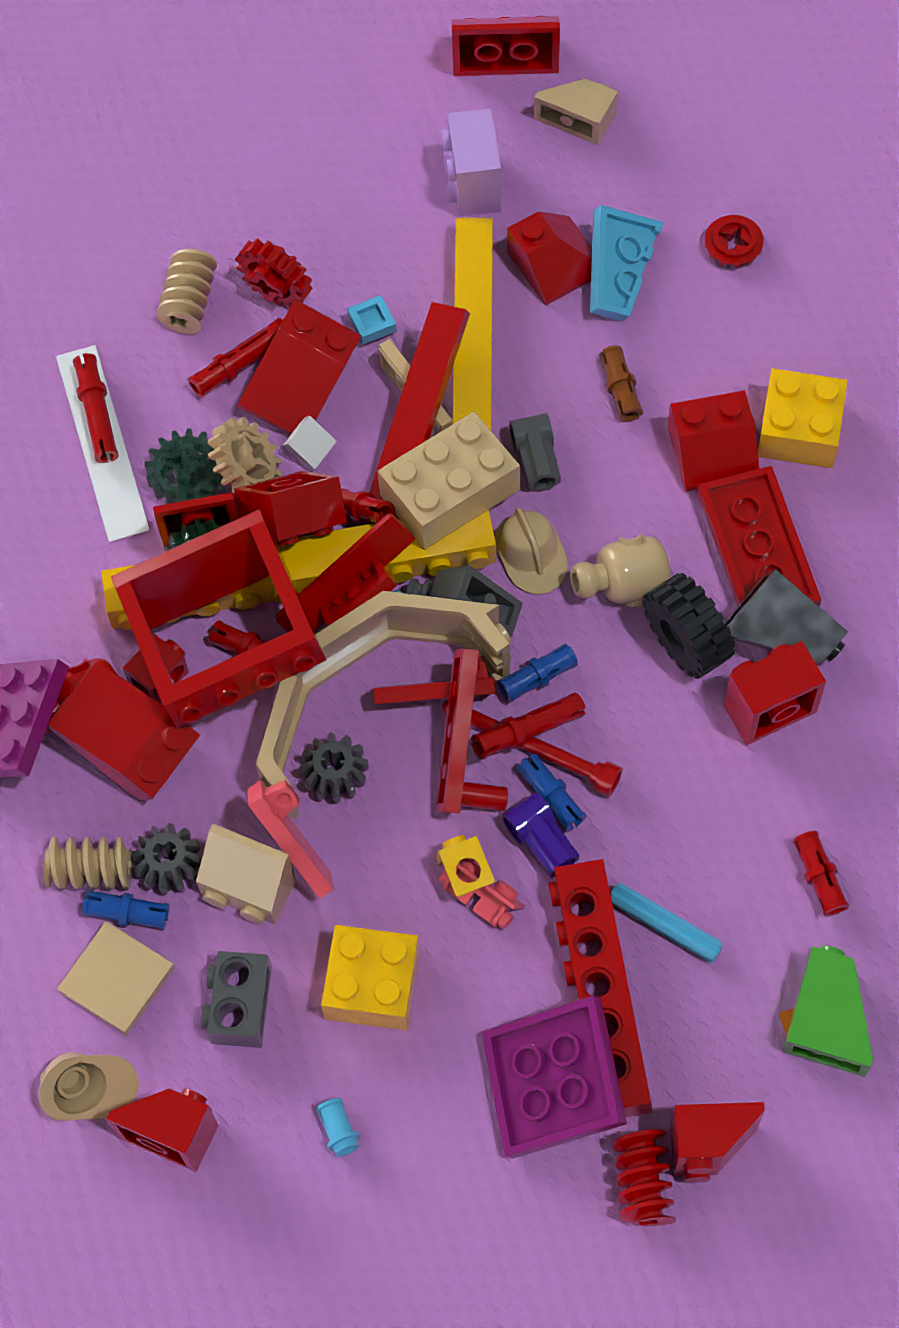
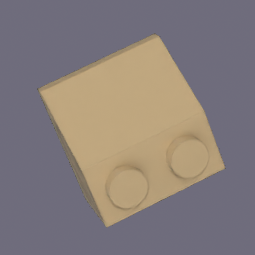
M212 824L196 879L200 893L203 895V900L217 908L225 909L226 905L238 909L242 917L253 923L262 924L263 921H267L275 925L296 883L289 854Z

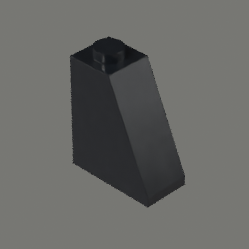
M776 569L767 571L724 622L730 628L732 634L729 637L733 640L769 651L782 644L792 646L803 641L815 663H823L825 659L828 662L832 661L844 648L845 644L841 640L848 633L846 629Z

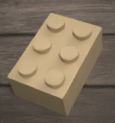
M475 412L457 421L377 471L381 497L394 505L395 514L406 528L413 533L415 539L424 550L520 490V465Z

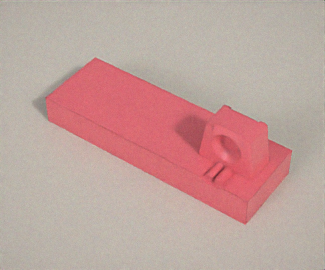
M260 780L247 789L248 806L283 852L289 854L291 862L319 899L333 890L331 871L288 816L300 804L299 797L286 780H283L267 788Z

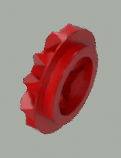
M726 215L716 219L709 225L705 234L704 247L707 248L710 259H717L722 267L725 264H731L738 269L744 263L751 265L754 259L761 255L764 237L760 227L753 220L741 215ZM737 234H740L739 245H736L734 249H728V241H732L733 238H736Z

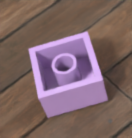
M492 109L448 113V128L442 129V141L444 148V170L448 176L449 203L456 202L458 217L501 212V166Z

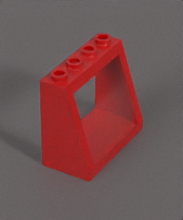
M260 510L254 511L111 576L161 702L177 728L196 722L207 714L225 706L233 705L249 695L271 688L282 680L300 672L308 671L314 666L327 661L285 560ZM270 576L294 630L173 684L151 629Z

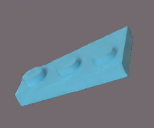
M603 205L593 210L590 313L623 321L630 316L643 281L641 278L646 262L652 257L654 240L656 235L661 232L664 222Z

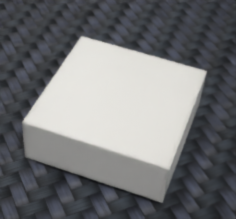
M311 416L304 417L283 446L311 471L317 468L337 441Z

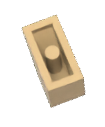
M586 78L538 91L534 97V119L598 145L617 114L618 91L611 89L606 84L596 83Z

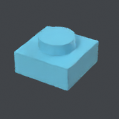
M381 295L347 308L348 318L356 333L361 335L360 341L362 345L397 332L396 323Z

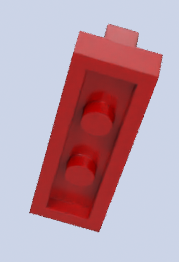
M479 656L474 695L495 694L494 677H488L484 657ZM451 680L374 687L375 704L449 698Z

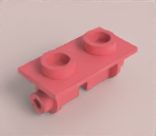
M463 859L456 866V874L463 882H474L480 876V866L473 859ZM445 870L439 878V881L444 884L443 889L465 905L469 904L475 894L480 896L481 898L472 910L494 928L500 926L506 929L514 918L509 913L510 910L524 909L526 906L516 899L519 895L518 891L502 880H498L497 883L494 882L461 897H456Z

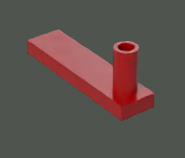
M465 648L454 650L435 807L437 812L460 814L461 806L505 811L507 806V787L464 782L479 650Z

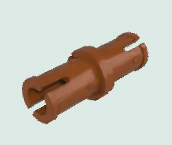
M613 345L604 348L603 352L599 353V357L607 377V391L609 394H612L615 400L619 419L623 422L634 421L640 418L639 415L643 414V409L635 390V376L633 373H630L621 346Z

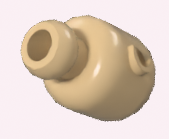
M642 534L630 539L619 537V541L608 543L599 550L595 564L583 561L578 562L570 571L571 584L576 596L588 599L594 597L597 592L603 591L604 595L611 602L625 604L628 607L642 606L643 596L671 578L669 559L664 546L658 539L642 536Z

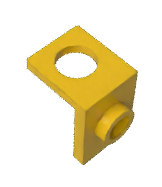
M463 834L442 843L443 849L438 851L436 860L439 866L443 864L456 897H461L495 882L477 836L466 840ZM473 859L479 864L481 872L476 881L466 883L458 878L456 866L461 860Z

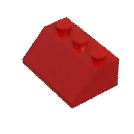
M558 16L465 18L452 20L453 76L559 73L560 21Z

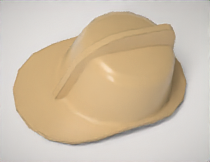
M521 507L515 509L514 514L504 519L497 528L495 535L497 551L509 578L516 587L526 593L535 595L550 593L558 588L566 578L568 561L564 548L554 526L545 516L536 511H523Z
M68 1052L59 1055L51 1061L45 1071L41 1072V1085L38 1093L39 1103L45 1114L55 1120L103 1119L108 1117L110 1111L132 1103L139 1088L138 1074L130 1062L119 1056L85 1055L77 1052Z

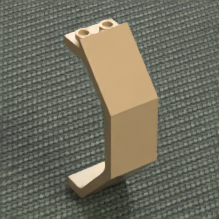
M382 591L318 632L316 636L327 661L314 666L308 671L300 672L280 681L256 762L259 778L267 788L283 780H286L291 785L283 772L308 695L315 688L390 640L403 639L464 646L467 649L479 650V656L484 657L487 673L494 677L496 684L497 680L510 675V660L512 659L510 654L511 638L503 625L499 623V605ZM298 807L288 814L291 820L299 816Z

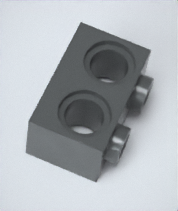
M218 951L216 964H209L207 989H212L211 1004H204L201 1028L202 1030H207L211 1044L262 1048L272 970L268 955ZM242 971L249 974L247 981L240 986L228 984L229 977L235 972ZM231 1012H239L244 1015L242 1022L235 1027L222 1025L224 1017Z

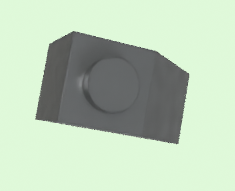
M470 565L437 571L429 594L430 597L499 605V623L503 625L510 637L513 635L523 604Z

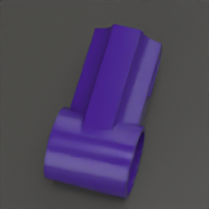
M534 793L502 815V820L512 837L520 845L525 844L550 878L555 877L554 867L571 865L579 860V853L556 825L554 813L540 794Z

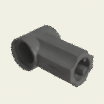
M544 413L510 420L509 428L513 448L516 454H520L528 489L541 492L550 490L553 486L561 483L557 459L553 450V431L548 414Z

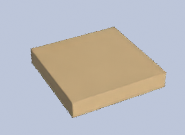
M105 921L60 983L57 990L66 998L127 1036L173 972L175 966L163 956Z

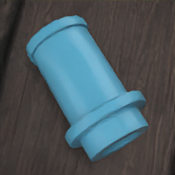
M341 1098L327 1100L316 1108L330 1141L327 1144L328 1150L334 1151L336 1157H342L356 1151L360 1147L358 1143L360 1134L358 1131H353Z

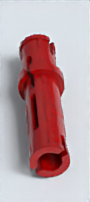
M277 318L224 355L219 353L207 367L188 377L187 380L193 392L199 398H203L224 382L230 383L235 380L239 372L264 356L283 320Z
M84 353L85 364H82L79 355L72 361L79 384L76 392L78 399L83 402L95 461L98 463H109L107 453H110L112 461L119 457V453L116 449L105 401L107 389L106 385L100 380L96 356L91 353Z
M574 692L522 716L504 718L500 721L499 725L472 735L471 740L473 743L471 745L473 751L482 760L510 747L511 749L519 748L529 738L585 716L586 711L583 710L585 709L584 701L578 693Z

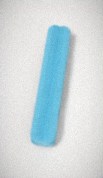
M618 883L611 891L610 895L614 907L707 962L713 963L720 954L723 945L720 940L628 886Z

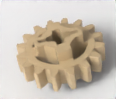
M232 417L212 430L214 437L208 440V444L214 450L208 453V457L217 463L213 471L214 473H220L223 477L221 484L225 486L230 483L234 495V488L282 476L283 473L276 468L277 465L282 463V459L274 456L273 453L277 446L269 442V433L267 431L262 434L258 432L257 422L248 425L246 417H241L238 420Z

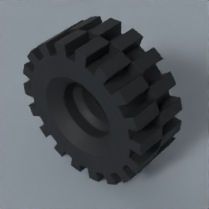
M677 573L643 596L642 606L646 609L644 614L646 619L651 622L649 626L652 632L657 634L658 642L661 647L664 646L669 657L671 659L674 658L677 666L681 670L685 669L688 676H694L695 679L702 678L735 654L733 649L735 646L734 640L729 637L732 633L730 628L723 622L725 620L724 616L714 607L716 604L712 598L708 599L705 595V590L700 585L696 586L695 580L690 576L687 578L684 573Z

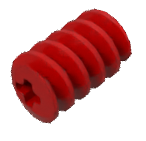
M645 1129L634 1131L613 1141V1149L621 1153V1155L615 1158V1167L624 1171L616 1178L617 1185L626 1188L618 1194V1202L628 1206L620 1211V1219L623 1222L637 1226H662L676 1222V1217L663 1214L664 1209L674 1205L673 1199L661 1197V1192L673 1187L672 1182L659 1179V1174L671 1169L670 1164L657 1162V1157L669 1152L668 1147L655 1143L656 1139L667 1135V1132L664 1130Z

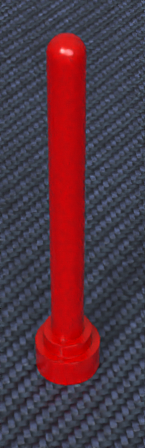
M448 700L442 705V710L446 715ZM472 709L470 726L486 731L500 724V721ZM536 737L529 738L524 741L523 746L519 747L588 778L589 784L594 786V791L611 797L623 772V768L607 761L604 764L598 761L594 764Z

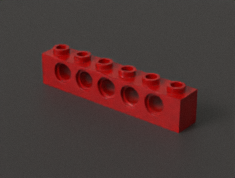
M604 859L554 867L556 881L549 882L548 885L552 906H561L563 921L556 922L560 947L567 945L569 947L571 960L563 962L567 987L576 985L578 1000L592 996L587 992V988L594 982H604L610 987L608 993L599 998L602 1001L606 1022H611L618 1028L616 1034L609 1039L614 1063H619L626 1069L625 1074L618 1079L625 1116L630 1117L652 1113L650 1092ZM579 903H588L594 907L592 913L587 916H577L572 912L573 907ZM587 942H595L602 947L601 951L595 956H585L579 949Z

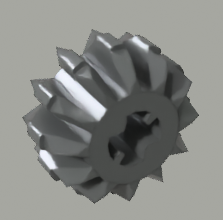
M330 732L327 737L328 742L323 744L321 740L314 738L312 741L314 750L303 751L302 757L306 763L302 764L299 770L300 775L306 778L304 784L308 791L317 789V798L321 801L331 793L334 802L339 803L341 800L340 793L346 792L348 796L354 798L356 795L354 785H365L366 776L363 772L369 769L367 759L362 758L364 750L360 744L351 746V737L345 735L340 742H336L335 735ZM333 764V766H334L335 768H340V767H341V769L335 771L334 768H332V767L327 768V767Z
M170 822L166 826L164 833H160L159 829L152 825L151 834L153 837L149 839L139 836L138 843L142 849L132 852L134 862L138 863L134 868L135 874L138 878H145V887L150 890L159 884L161 893L166 895L170 890V885L175 884L177 890L183 892L185 889L183 879L196 881L197 874L193 868L200 867L202 857L197 854L201 849L199 841L196 839L190 840L191 834L187 828H183L176 833L174 824ZM174 855L175 859L170 861L169 859ZM163 856H164L165 858H168V859L163 860L162 863H161V860H160V859H161Z

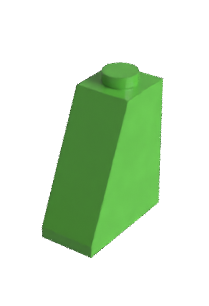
M812 946L782 1052L866 1077L871 1068L873 1056L854 958L845 956L844 951L833 946H821L820 948Z

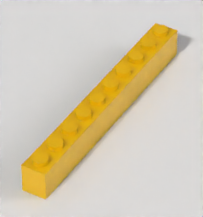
M489 510L425 550L415 539L414 542L388 564L396 583L406 582L415 576L427 574L436 576L439 570L470 565L474 569H481L490 563L497 562L496 541ZM377 523L333 530L332 533L320 536H299V541L296 543L277 545L298 593ZM135 565L101 571L106 612L112 629L132 630L111 576ZM268 576L167 623L178 621L181 617L191 615L212 616L220 610L232 608L247 610L256 607L260 603L282 602L271 577Z

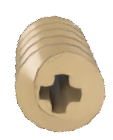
M183 249L173 253L166 273L167 279L163 285L164 291L160 296V304L156 311L157 318L167 328L182 334H196L202 328L200 321L205 316L203 308L208 304L206 296L211 292L210 283L214 280L213 271L217 268V261L212 255L197 249Z
M51 837L45 852L44 861L46 889L51 886L53 879L58 889L66 888L69 880L75 889H80L85 884L86 879L91 889L99 888L102 879L108 889L115 888L119 879L124 889L131 887L133 878L132 849L125 848L122 837H117L114 848H109L106 837L100 838L97 848L92 847L90 837H84L81 848H76L73 837H68L65 848H60L57 837Z

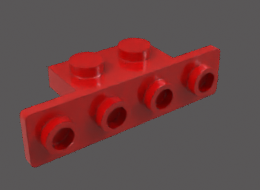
M391 513L383 517L299 593L314 630L324 621L327 626L331 625L380 592H391L398 585L388 564L414 542L415 537ZM283 607L275 615V619L279 625L290 632L294 629Z

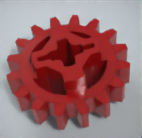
M258 238L253 242L248 240L235 258V261L239 263L236 269L244 273L243 281L252 286L254 292H260L265 300L276 303L277 306H281L284 303L290 308L294 299L303 303L313 289L309 285L312 278L304 275L307 269L301 266L300 262L296 261L297 258L295 256H289L283 247L273 245L271 241L267 240L263 244Z

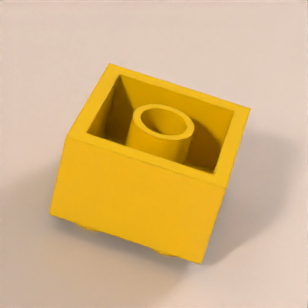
M771 368L759 438L758 457L833 468L839 445L848 380Z
M335 925L321 1003L324 1019L408 1031L420 954L418 935Z

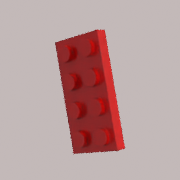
M768 466L698 484L697 493L737 606L767 571L776 569L820 607L822 599L773 467Z

